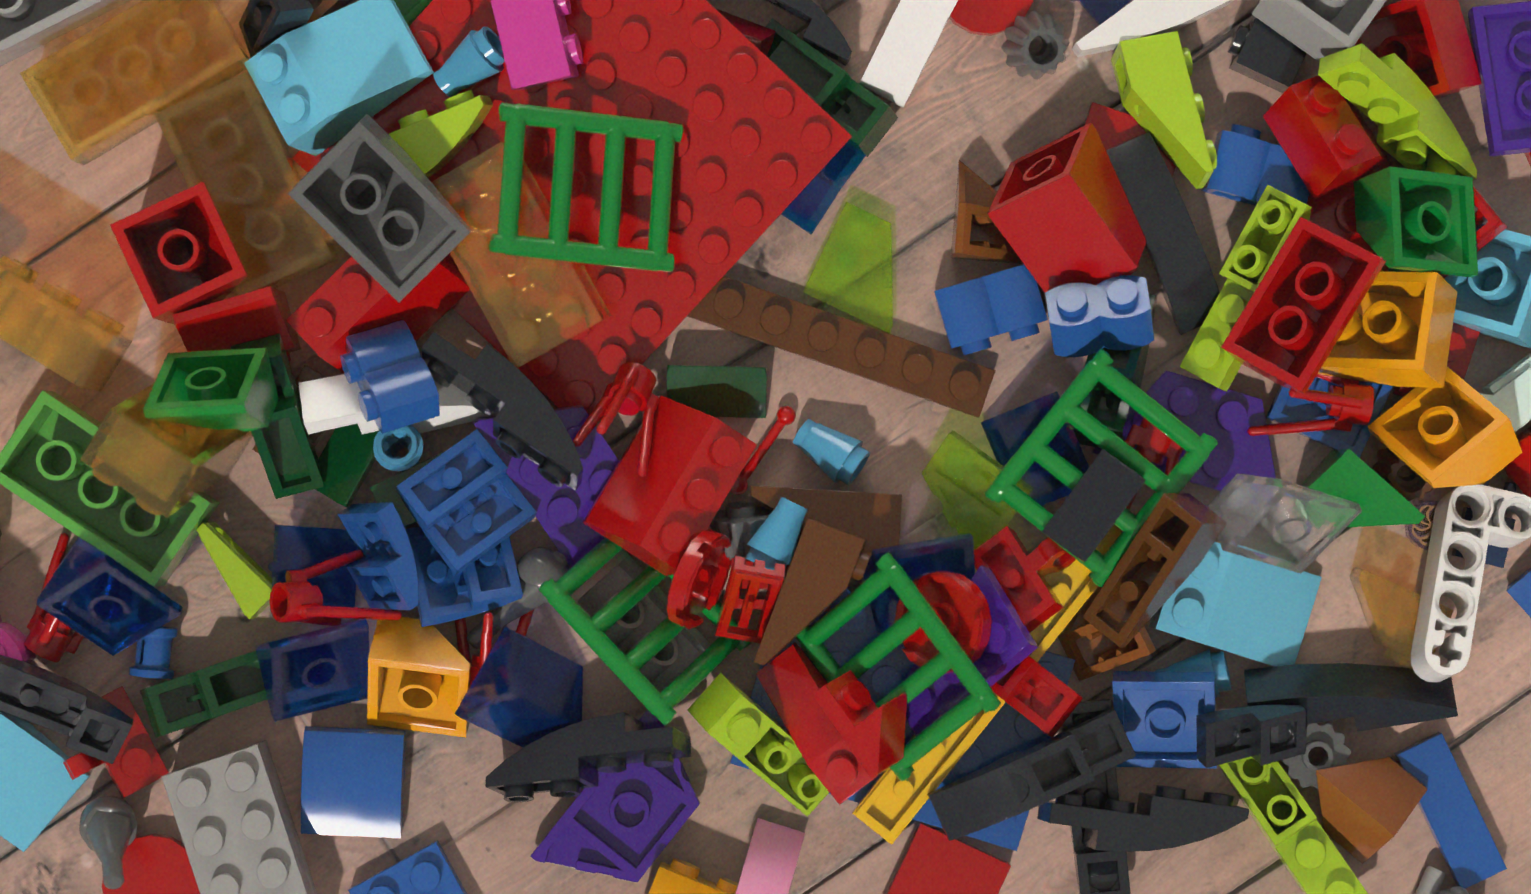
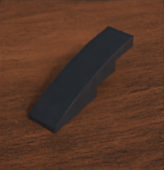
M1355 663L1293 664L1244 670L1248 706L1301 705L1306 709V724L1354 717L1356 729L1359 732L1458 716L1452 677L1440 682H1427L1410 668Z

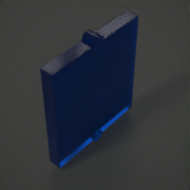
M275 525L273 562L268 564V569L272 571V587L278 582H286L285 574L287 570H302L342 554L358 550L347 530ZM353 562L307 580L312 585L320 588L323 596V606L355 607L356 583L347 569V566Z

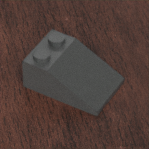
M368 114L288 193L398 302L471 232L469 226L404 149Z

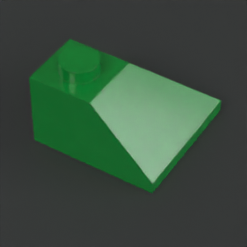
M1387 167L1354 181L1356 231L1373 251L1386 261L1385 264L1388 268L1419 272H1438L1439 274L1463 277L1478 276L1473 177Z
M267 348L167 353L143 408L145 418L216 430L238 429L240 431H253L268 427L279 398Z
M1349 448L1331 450L1292 494L1301 502L1297 510L1318 528H1321L1324 523L1333 528L1419 524L1425 517L1423 513Z

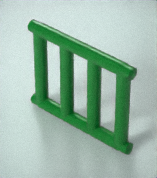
M518 103L500 104V121L506 123L498 233L491 236L489 242L490 252L650 271H673L675 266L674 254L668 253L675 142L681 141L683 135L682 124ZM526 125L556 129L548 239L518 235ZM576 131L605 135L598 244L568 241ZM626 137L655 140L648 250L618 247Z
M1100 349L1092 360L1086 364L985 492V496L989 500L996 501L998 504L1003 500L1042 532L1053 517V514L1016 484L1031 465L1037 462L1065 486L1073 490L1084 474L1048 446L1066 422L1070 423L1098 447L1146 480L1144 483L1155 492L1136 515L1127 508L1124 509L1114 525L1122 530V533L1104 555L1095 549L1084 563L1063 548L1091 571L1088 576L1092 578L1093 583L1098 587H1103L1163 494L1180 493L1218 444V441L1213 436L1207 435L1204 432L1199 436L1111 366L1114 360L1103 349ZM1098 382L1187 451L1168 475L1080 406Z
M605 537L557 581L551 578L549 581L543 582L539 587V591L649 712L663 725H667L677 713L673 708L735 648L741 651L752 642L719 636L660 693L640 670L685 627L673 623L667 616L627 655L605 633L666 576L648 566L592 618L571 597L578 588L623 549ZM674 574L668 575L673 580ZM719 601L715 606L713 605L711 610L703 608L701 611L715 627L722 605ZM731 616L729 626L736 627L738 621L733 616Z
M886 553L876 563L879 569L815 624L811 627L808 625L796 639L820 674L829 683L850 670L859 679L920 627L939 652L878 701L876 706L879 708L904 692L907 694L908 704L950 669L953 670L970 694L904 746V758L891 766L890 769L900 781H905L915 771L912 767L913 764L980 711L984 710L985 713L993 711L1000 706L1001 702L902 566L897 563L891 553ZM891 586L908 611L840 667L823 642Z

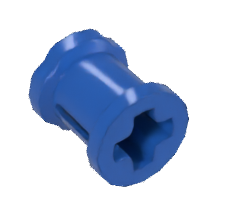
M135 624L134 633L137 635L135 665L129 667V675L145 678L173 679L175 671L170 668L172 642L173 638L177 637L178 628Z

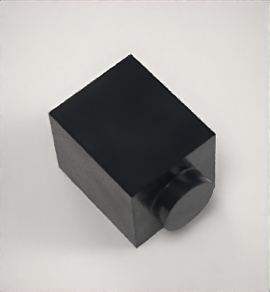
M1255 18L1248 28L1242 25L1239 26L1227 51L1235 55L1229 69L1281 93H1284L1292 85L1306 56V52L1258 18Z

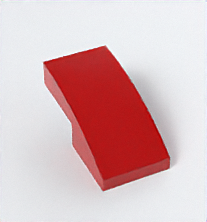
M1027 656L991 686L997 696L1051 738L1083 699L1078 693L1030 656Z

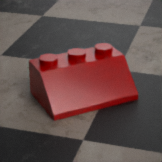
M1300 216L1221 348L1244 366L1273 382L1305 394L1386 261Z
M351 256L286 321L319 357L344 374L341 355L347 353V336L404 320L415 342H417L473 286L445 257L398 302Z
M660 395L658 396L660 402L654 414L647 474L642 477L637 473L641 424L582 523L663 575L668 576L675 574L682 556L700 532L708 529L757 444L716 417Z

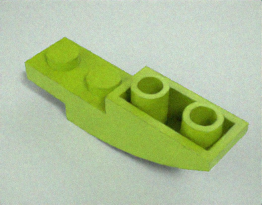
M1359 44L1320 58L1318 76L1335 90H1338L1343 97L1378 125L1376 143L1404 167L1413 170L1473 177V180L1477 179L1475 164L1454 124L1427 86L1395 53L1378 58L1363 44Z
M472 90L460 93L444 101L446 110L430 117L425 109L398 120L401 129L388 135L404 149L429 179L466 145L481 126L493 106L490 96L479 95L474 97Z
M1270 185L1266 186L1219 273L1226 277L1227 280L1179 367L1225 392L1228 391L1242 364L1222 349L1221 346L1300 216L1309 220L1312 207Z
M1250 756L1219 765L1302 892L1305 894H1368L1278 761L1261 766Z

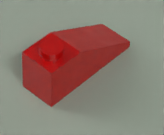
M796 642L756 673L805 762L839 805L874 779L870 778L812 696L827 682Z

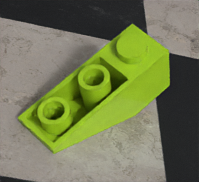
M1178 31L1119 41L1111 62L1122 106L1145 132H1150L1154 142L1196 189L1204 188L1217 167V155L1212 140L1205 139L1201 123L1205 120V109L1201 95L1193 93L1190 76L1193 74V63L1189 49L1181 46Z
M722 673L713 680L687 709L709 735L807 817L828 795L829 791L809 768L789 732Z

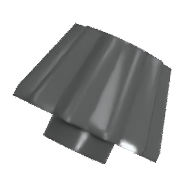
M1034 10L1027 17L1017 16L1014 26L1005 29L1007 40L1001 46L1002 50L1007 54L1006 64L1010 67H1016L1017 74L1021 77L1030 74L1034 79L1038 80L1045 73L1054 74L1057 65L1066 61L1064 51L1070 42L1064 37L1065 26L1055 23L1052 14L1041 16ZM1040 36L1043 42L1042 48L1037 53H1029L1031 41L1035 37Z
M749 501L728 503L725 505V510H718L709 528L724 534L730 539L731 546L728 549L724 547L727 558H735V556L746 558L751 548L747 543L773 510L765 509V507H755V503Z
M1317 723L1307 724L1306 754L1282 760L1288 766V776L1298 779L1302 788L1313 785L1318 789L1316 770L1347 765L1346 759L1351 754V750L1344 745L1345 735L1334 732L1330 723L1321 726ZM1314 747H1322L1325 752L1323 760L1320 764L1312 765L1308 759L1310 750Z

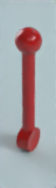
M782 406L778 409L776 413L777 421L741 471L730 490L733 494L741 495L747 491V480L785 425H790L795 421L796 413L792 407Z

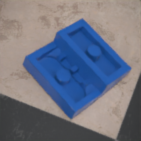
M478 429L396 486L398 494L413 518L455 575L534 519L537 513L506 474L508 467Z
M357 503L338 513L337 515L357 549L363 552L361 559L354 561L346 568L369 607L385 610H412L419 605L418 577L413 551L407 532L393 503Z
M420 526L405 529L417 569L419 605H417L422 627L477 615L522 598L523 592L510 536L455 575L436 551Z
M305 726L301 777V834L401 838L403 830V782L405 778V730Z

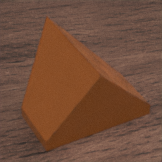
M960 160L958 164L951 258L1023 264L987 214L997 191Z
M1102 587L1095 589L1069 622L1064 633L1058 636L1067 657L1075 660L1073 670L1079 681L1150 655L1156 651L1145 626L1124 648H1120L1083 618Z
M1389 755L1385 758L1316 770L1323 829L1327 835L1362 864L1397 834L1428 790V787Z

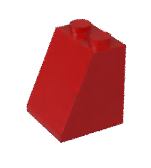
M1092 123L1010 162L987 213L1045 293L1063 284L1088 283L1096 286L1109 278L1132 275L1139 267V261L1147 242L1100 136Z
M205 182L196 184L110 224L154 319L175 324L173 314L223 300L248 276Z

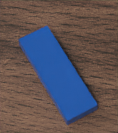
M1438 732L1394 753L1398 763L1428 787L1418 805L1457 886L1466 889L1506 870L1504 861L1443 734Z

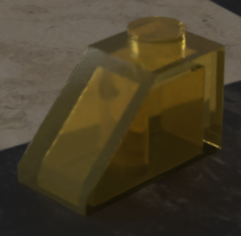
M1353 568L1349 577L1374 642L1387 648L1384 654L1385 658L1412 669L1411 650L1421 595L1364 569ZM1439 604L1441 612L1446 617L1451 618L1454 610ZM1437 648L1432 650L1433 655L1435 654Z

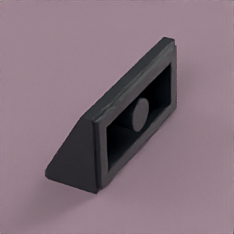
M249 0L239 25L250 57L252 58L282 35L306 25L314 11L311 3L308 0Z
M1102 449L1042 532L1085 563L1146 480Z

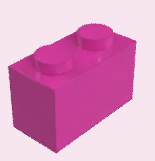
M491 0L512 90H524L579 76L576 65L583 64L582 50L577 35H569L565 15L571 14L570 0Z

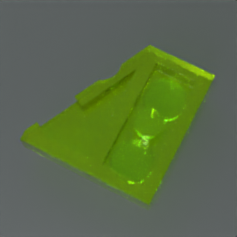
M846 202L803 293L881 331L890 333L893 327L891 223Z
M952 430L922 471V475L932 493L940 499L943 506L942 512L951 528H956L969 552L967 554L968 557L971 552L1008 526L1017 512L1003 500L998 504L996 501H991L985 496L986 490L1004 466ZM1022 479L1016 484L1028 495L1034 489Z

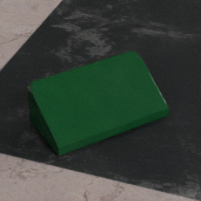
M667 365V398L714 417L766 418V367Z
M358 423L335 428L318 459L324 487L315 490L345 508L349 507L376 460L373 452V442L379 431L362 434Z

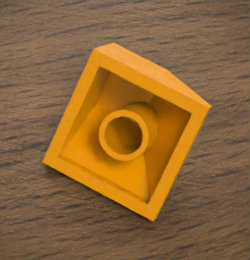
M404 616L399 620H377L368 657L367 725L466 738L470 663L433 625L422 627L420 619Z

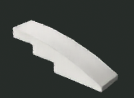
M1133 0L1077 41L1072 51L1077 57L1115 50L1119 41L1173 32L1225 7L1234 0Z
M345 374L298 383L303 423L308 434L357 423L362 434L379 431L374 420L367 422L363 416L358 400V392H361L358 383L349 384ZM434 381L439 393L440 416L412 424V426L419 433L473 422L478 418L495 417L497 414L492 412L490 415H486L474 408L467 401V394L453 384L445 387Z

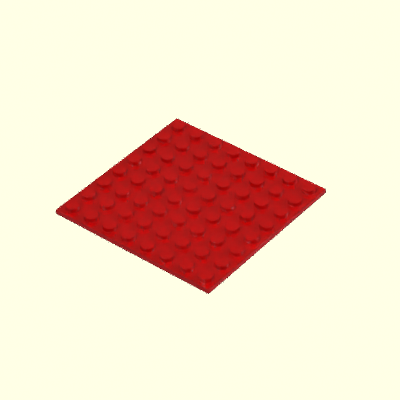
M432 0L409 26L434 73L444 65L471 30L478 32L481 28L488 27L499 36L491 0ZM570 0L571 14L565 15L569 35H577L583 56V64L576 65L578 77L524 90H512L506 63L504 62L503 71L456 94L472 90L474 97L479 95L490 96L493 106L481 126L466 145L443 168L429 178L431 183L471 229V232L446 256L473 286L452 309L518 368L558 408L582 405L588 415H590L602 398L607 385L613 383L620 366L629 362L643 365L853 137L707 0ZM431 74L371 118L389 134L401 129L398 120L410 114L426 109L430 117L446 110L444 101L451 97L439 88L433 74ZM518 103L682 124L683 135L681 141L675 142L668 253L674 254L675 266L673 271H650L490 252L489 242L491 236L498 233L506 123L500 121V104ZM526 125L519 236L548 239L556 132L554 128ZM576 131L568 241L598 244L605 149L604 134ZM626 137L618 247L648 250L655 140ZM340 140L317 156L299 150L292 159L308 173Z

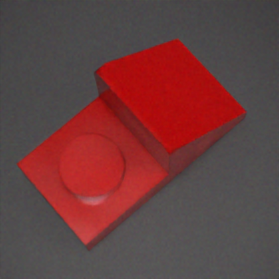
M850 670L825 684L812 695L871 779L904 758L907 694L905 692L878 708L871 699L866 686Z

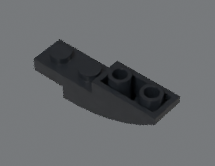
M433 332L422 346V358L433 380L445 387L453 384L467 394V401L480 412L486 415H490L492 412L497 414L493 419V435L497 437L496 443L503 451L517 459H520L522 455L539 466L537 468L538 472L547 481L558 487H562L565 483L576 491L582 483L583 466L577 450L563 422L535 385L509 360L489 345H486L478 357L473 359Z
M1109 709L1023 752L1016 751L927 795L948 840L951 841L1019 815L1094 781V776L1135 757L1136 754L1116 711Z
M626 712L598 716L551 732L523 747L485 777L486 787L504 795V800L508 802H529L534 800L535 793L550 792V795L554 797H575L580 795L581 788L598 787V771L605 773L623 772L627 770V764L643 762V765L646 767H669L674 765V759L691 757V737L674 727L644 730V723Z
M1156 785L1155 794L1139 792L1136 812H1134V802L1105 798L1103 808L1086 805L1087 796L1066 793L1057 797L1055 801H1048L1039 805L1037 819L1052 824L1085 828L1083 846L1095 850L1135 852L1174 848L1202 841L1227 831L1247 820L1249 809L1233 805V795L1204 791L1203 801L1185 798L1186 789Z

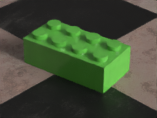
M41 391L0 452V484L153 587L164 586L198 537L199 534L196 529L203 522H208L220 504L210 495L52 391Z

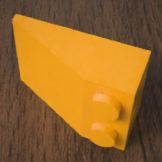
M1380 271L1318 374L1397 387L1444 388L1457 291L1438 272Z

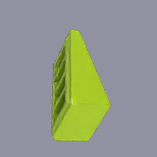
M203 522L196 530L231 593L249 620L258 617L270 605V593L272 587L277 582L216 522Z

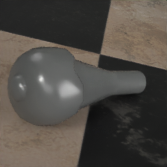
M536 547L526 552L518 560L517 571L523 596L519 600L495 608L490 612L494 617L493 637L508 623L546 602L549 603L539 591V587L543 582L549 581L551 578L557 581L569 570L567 559L561 552H554L545 547ZM483 620L467 634V641L475 649H480Z
M115 796L99 797L87 804L81 813L79 824L82 839L96 853L102 863L103 882L109 889H118L124 884L122 860L127 846L136 838L138 828L133 808L125 800Z

